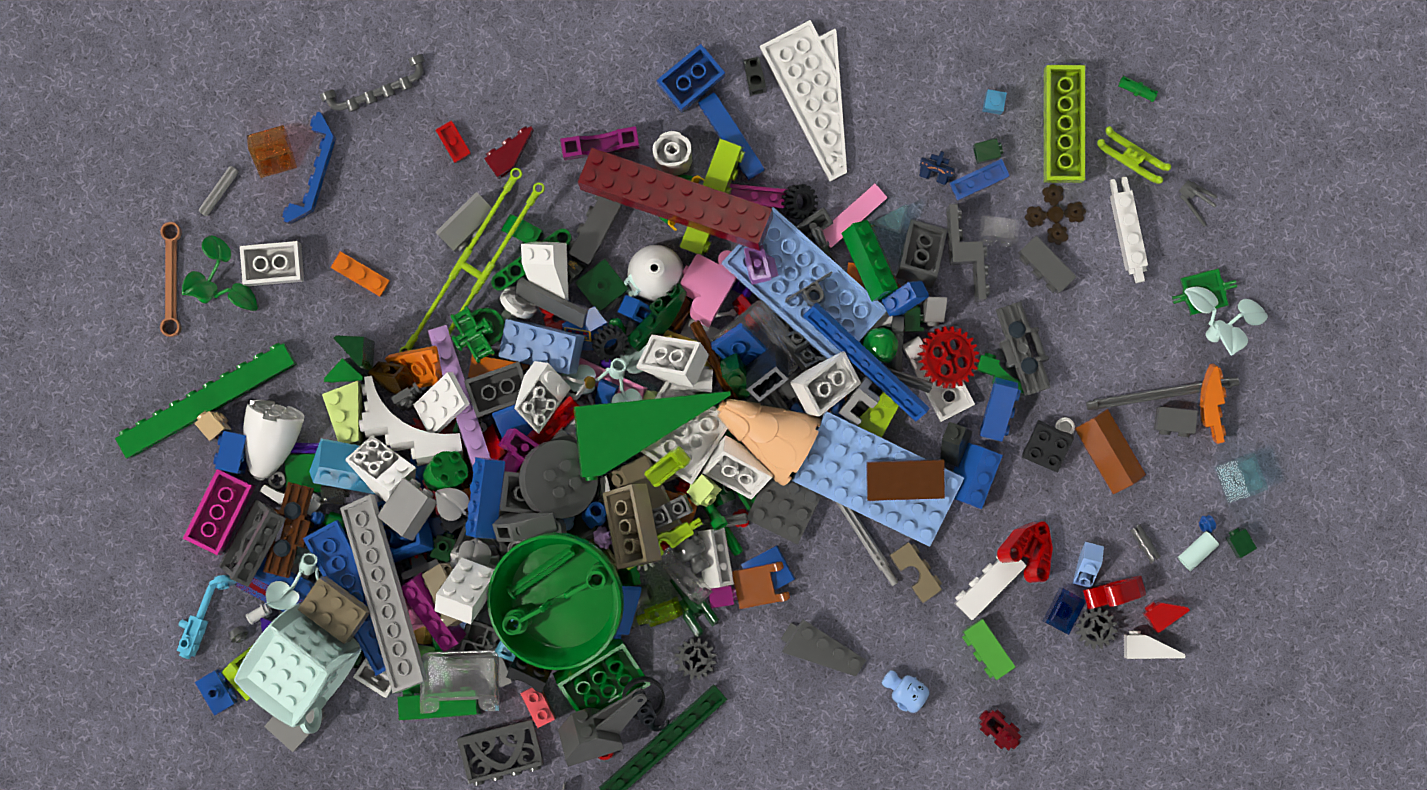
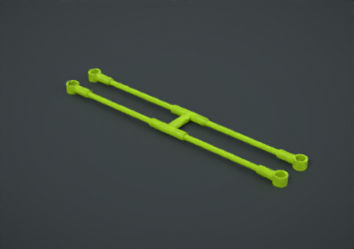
M519 168L511 170V176L503 187V192L470 245L465 248L449 274L448 280L417 330L411 335L406 345L400 348L399 353L404 348L408 351L413 348L418 335L461 269L478 279L460 311L465 306H469L474 296L478 294L489 277L497 259L527 211L534 205L539 195L544 193L545 185L543 183L534 184L533 192L526 201V206L491 262L489 261L483 272H481L466 261L504 197L510 192L517 179H520L523 175L522 170ZM515 170H518L520 173L518 177L513 175ZM537 185L542 186L541 192L536 190ZM454 322L448 329L450 335L456 327Z

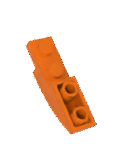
M1212 363L1209 364L1202 383L1200 416L1201 423L1205 427L1210 426L1213 441L1219 444L1225 442L1226 430L1224 425H1221L1220 418L1223 415L1221 407H1218V405L1225 404L1224 398L1227 395L1225 387L1221 385V379H1223L1222 370Z

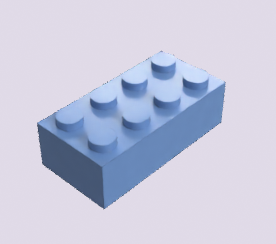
M516 318L506 319L498 357L532 365L534 361L549 363L556 372L568 375L576 374L584 336Z

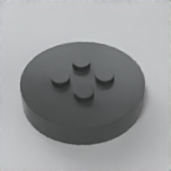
M567 440L548 441L533 448L525 457L519 474L520 490L529 507L536 513H554L556 519L570 518L584 511L593 500L598 484V476L597 480L586 481L585 477L580 476L577 444Z

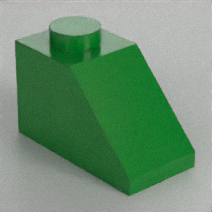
M510 214L501 231L508 234L518 217ZM522 219L512 237L523 243L539 242L544 232Z

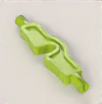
M698 517L691 523L686 521L671 531L658 533L657 538L661 556L664 554L660 546L662 541H666L671 548H675L682 541L693 535L694 529L703 525L700 518Z

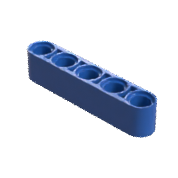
M713 92L699 101L700 108L704 110L703 113L711 125L714 126L713 128L720 139L744 147L745 156L743 161L738 163V166L743 174H745L747 180L749 181L765 170L717 95Z

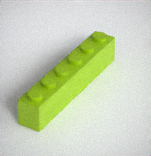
M720 139L703 185L730 194L732 190L730 188L731 181H735L738 174L737 165L743 161L745 156L744 147ZM687 226L680 247L693 253L704 255L705 252L708 253L711 247V242H709L711 234Z

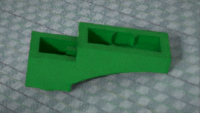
M985 353V355L979 356L978 360L980 361L976 366L978 369L975 371L993 376L991 384H994L995 377L1017 382L1018 390H1021V393L1024 394L1021 383L1002 369L999 365L1000 360H996L995 355Z

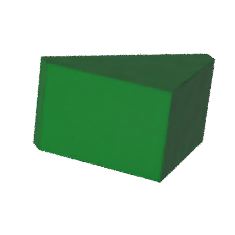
M343 358L324 378L325 383L365 381L364 376Z

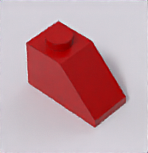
M1153 601L1144 607L1146 611L1142 614L1155 632L1159 633L1190 610L1185 606L1161 602L1155 603Z

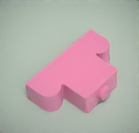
M729 250L720 253L717 263L700 254H696L690 266L686 265L683 270V278L680 285L685 289L686 296L693 299L690 316L695 321L699 320L701 324L708 328L711 326L737 280L721 264L732 252Z

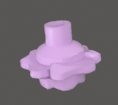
M598 526L597 530L594 531V542L600 548L608 549L609 545L612 544L610 531L606 527Z

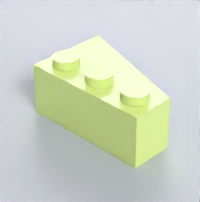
M355 381L326 392L322 396L338 442L361 446L363 444V432L360 431L359 420H362L363 409L362 386L359 381Z

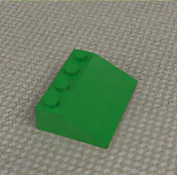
M621 638L613 639L603 652L588 663L571 669L557 670L553 673L558 687L577 712L590 707L601 710L622 699L623 690L628 682L634 678L645 676V674ZM650 682L635 684L628 690L626 696L635 689H645L651 685Z

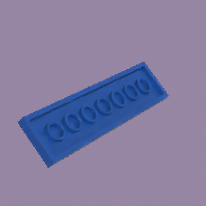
M339 520L303 538L310 553L317 557V566L322 576H327L368 606L350 541ZM369 614L355 634V638L377 676L386 671L371 615Z

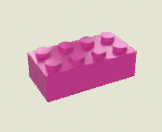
M217 469L183 539L215 555H222L256 485L227 471Z

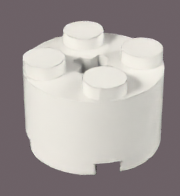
M675 131L665 132L660 135V138L653 144L654 162L657 169L674 176L688 172L692 163V150L687 137L685 138L681 133Z

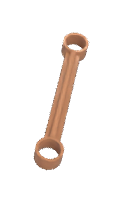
M167 222L163 224L160 230L161 236L165 239V319L160 324V330L165 336L175 337L181 332V323L177 320V240L180 239L182 230L176 223ZM169 225L176 226L178 230L177 235L172 239L167 238L165 235V229ZM169 320L175 321L177 324V330L173 334H168L164 328Z

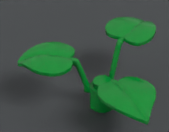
M209 235L202 241V250L207 257L216 259V264L207 281L202 273L197 271L189 272L183 281L182 295L194 296L201 303L207 304L213 297L218 298L220 295L229 292L228 299L234 305L246 310L257 311L258 306L255 295L248 286L235 283L232 285V289L226 288L217 292V285L211 282L220 264V260L228 262L231 259V250L222 239Z

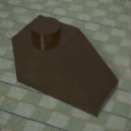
M378 361L367 373L368 376H372L375 382L388 392L394 394L401 392L407 387L410 389L415 383L407 366L402 364Z

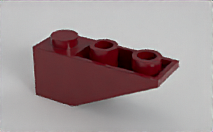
M532 126L521 128L517 132L518 135L513 139L511 137L507 138L501 143L503 146L497 150L493 148L486 153L487 157L484 159L498 179L516 167L534 132Z

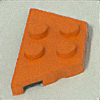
M437 346L390 354L385 358L388 363L392 361L395 364L406 365L414 382L420 388L432 386L442 378Z

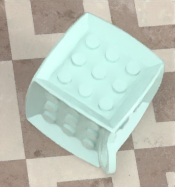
M298 603L281 613L263 631L244 658L234 681L253 701L275 718L290 727L300 725L304 733L311 734L316 733L320 728L322 720L321 709L345 680L362 649L354 638L350 642L343 644L297 610L301 603ZM311 710H314V720L312 723H308L306 715Z

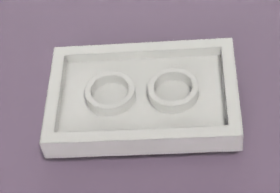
M447 372L413 405L427 432L439 433L470 403L454 373Z

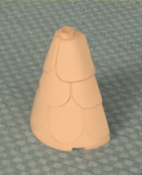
M727 398L725 401L722 400L717 408L719 411L717 414L718 418L736 440L741 441L745 448L773 475L772 478L782 486H785L792 479L790 474L796 473L801 467L819 431L815 430L816 426L820 427L821 419L814 415L788 411L784 408L763 406L761 403Z

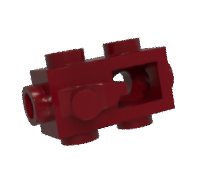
M992 709L990 711L985 710L979 716L981 720L979 722L981 725L980 730L987 737L991 734L996 739L994 743L1003 750L1004 747L1008 751L1011 748L1015 749L1021 742L1019 739L1022 736L1018 734L1020 729L1012 722L1010 724L1004 721L1006 716L998 709L995 712ZM990 719L995 720L994 726L989 725L988 721Z

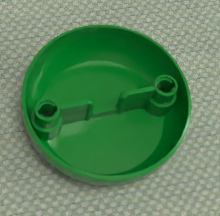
M554 532L525 539L503 556L489 582L487 605L492 626L501 642L510 652L533 666L550 670H564L588 663L603 652L611 643L622 620L624 593L616 568L598 547L578 536ZM568 546L575 550L576 555L519 594L516 600L508 594L506 590L508 585L512 586Z

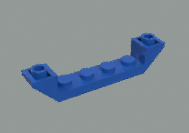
M317 112L316 116L313 115L310 122L313 132L325 135V138L321 139L319 149H321L320 156H317L314 162L316 169L314 175L311 174L308 185L310 189L304 195V207L289 203L288 207L284 208L282 217L284 222L292 224L314 212L334 148L336 137L321 112Z

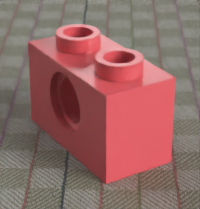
M530 687L520 693L537 728L556 719V715L544 691L540 693Z

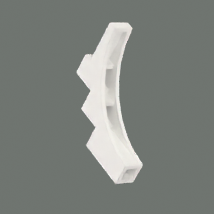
M372 376L364 377L365 384H361L363 396L367 395L368 401L364 402L365 412L362 413L363 420H359L360 431L365 432L366 438L385 435L386 446L390 445L391 450L411 449L412 460H417V466L429 464L432 458L442 451H456L460 453L463 459L460 433H429L402 422L381 401L375 389Z

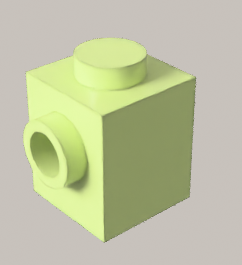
M701 474L692 485L690 484L687 493L691 496L690 500L695 505L707 507L716 500L717 494L722 489L710 477Z

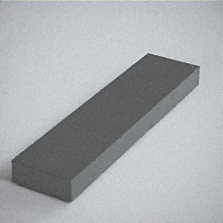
M520 278L517 282L515 295L580 328L585 326L587 310L523 278Z

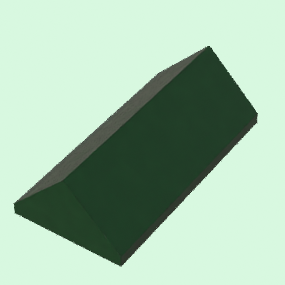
M336 335L333 337L360 368L369 371L373 368L375 341L360 336Z

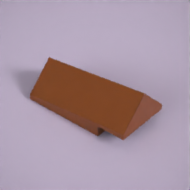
M1108 409L1074 428L1112 494L1135 484L1146 475Z

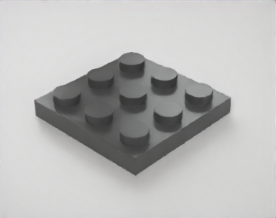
M771 478L759 491L747 518L749 521L798 545L822 495L793 482L792 479L785 486H782Z

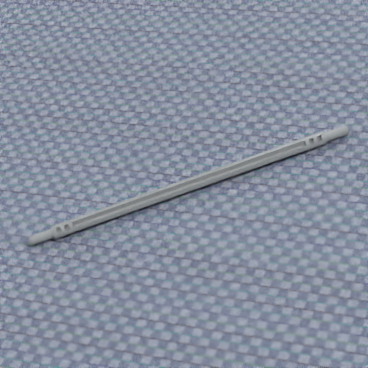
M777 389L768 395L775 407L790 411ZM837 503L878 569L883 571L892 586L897 584L896 577L888 567L889 563L856 512Z

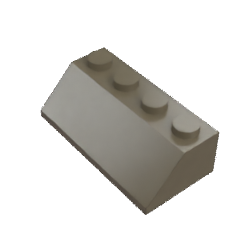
M646 455L608 473L615 489L631 484L647 483L652 510L670 502L663 485L654 487L644 475L645 471L653 465L650 458ZM677 519L656 529V533L668 531L682 523L680 519Z
M647 483L631 484L604 492L603 499L617 569H625L662 560Z

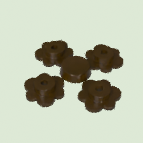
M1050 184L1049 187H1045L1042 190V194L1045 196L1044 202H1049L1052 206L1048 209L1047 214L1042 211L1040 206L1036 208L1030 206L1027 208V214L1024 218L1028 221L1030 227L1042 226L1043 220L1048 218L1054 224L1052 228L1047 230L1049 234L1047 240L1050 243L1055 242L1056 245H1060L1068 240V234L1066 233L1067 228L1061 227L1058 222L1065 216L1069 218L1071 223L1075 221L1080 223L1084 220L1083 215L1086 213V210L1082 208L1081 202H1075L1074 204L1069 203L1067 209L1063 212L1062 208L1056 206L1059 201L1063 200V195H1061L1063 188Z

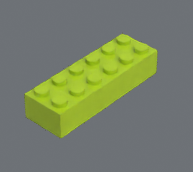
M1046 65L1044 68V183H1082L1085 181V65Z

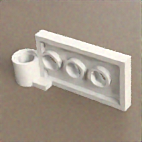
M918 336L904 343L903 350L916 376L929 381L930 376L924 377L926 370L920 371L923 363L917 362L922 359V356L917 355V353L923 352L919 345H924ZM938 348L933 350L935 357L939 356ZM944 365L941 367L943 375L947 373V368ZM934 381L930 393L925 392L940 422L975 405L963 381V386L958 387L956 384L955 388L948 386L945 389L942 385L936 387V382ZM946 391L953 392V401L947 402L944 399Z

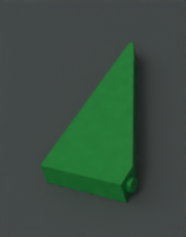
M730 391L573 407L580 476L585 477L586 481L597 480V476L605 474L731 395Z

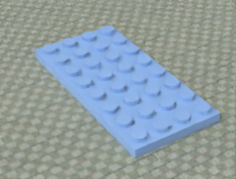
M772 207L773 219L762 245L765 252L775 259L779 276L773 277L770 281L752 285L744 255V248L748 247L740 244L733 249L721 264L796 332L803 335L826 359H829L841 351L803 317L812 306L805 302L801 294L785 303L788 297L832 271L830 277L818 283L824 293V297L819 305L858 341L883 316L886 309L878 300L871 302L867 290ZM816 292L809 293L812 300L819 299V295Z
M826 411L821 420L820 427L817 428L819 432L812 448L799 470L794 474L792 481L930 547L964 477L944 468L945 499L867 501V461L927 459Z

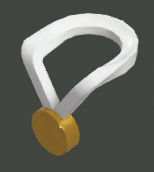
M568 375L562 376L564 381L569 380L583 384L576 394L569 392L566 394L567 398L571 396L574 400H577L586 388L592 389L596 382L591 376L585 377L584 381L574 379Z

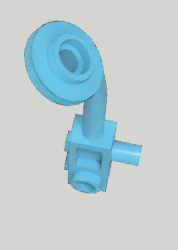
M220 575L211 580L197 615H190L188 622L183 619L179 621V627L185 629L177 651L180 652L179 656L186 659L196 656L209 622L204 620V616L215 588L224 590L237 583L230 579L229 575Z

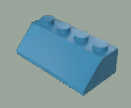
M321 438L309 471L313 483L375 494L346 462V458L360 446Z

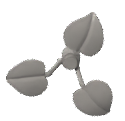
M444 488L435 492L437 510L442 518L453 521L459 519L462 513L468 517V512L465 509L468 507L470 500L463 491L454 488ZM499 509V517H500L503 513H517V512H507V511H501V510ZM474 537V542L464 541L461 544L459 560L462 557L487 566L491 560V550L487 544L478 543V538Z

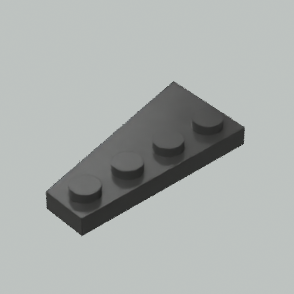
M802 619L782 650L785 654L853 676H857L866 662L864 658L804 619Z

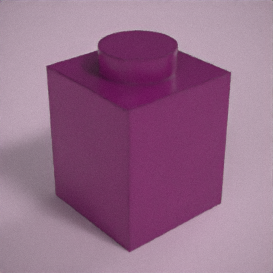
M731 585L708 589L711 608L734 605L733 600H737L735 588L731 589Z

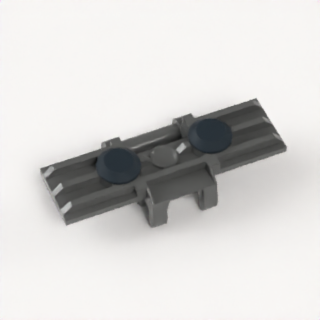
M1022 302L996 309L1005 336V340L999 343L1000 350L1003 349L1007 369L1015 366L1024 395H1031L1051 388L1043 366V362L1048 361L1049 357L1046 356L1039 337V328H1031ZM1031 335L1038 357L1032 358L1025 336Z

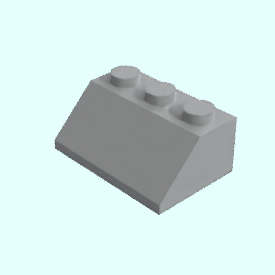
M476 192L435 233L454 252L457 250L461 252L468 245L467 241L471 237H475L492 207ZM494 215L488 224H490L495 219Z

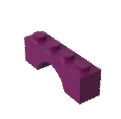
M636 126L617 129L600 135L573 136L560 139L564 161L588 157L591 148L606 153L640 148Z
M420 572L401 586L403 596L442 651L446 652L457 645L467 634L460 625L446 627L442 622L441 614L435 611V605L432 601L433 597L424 584L423 573Z

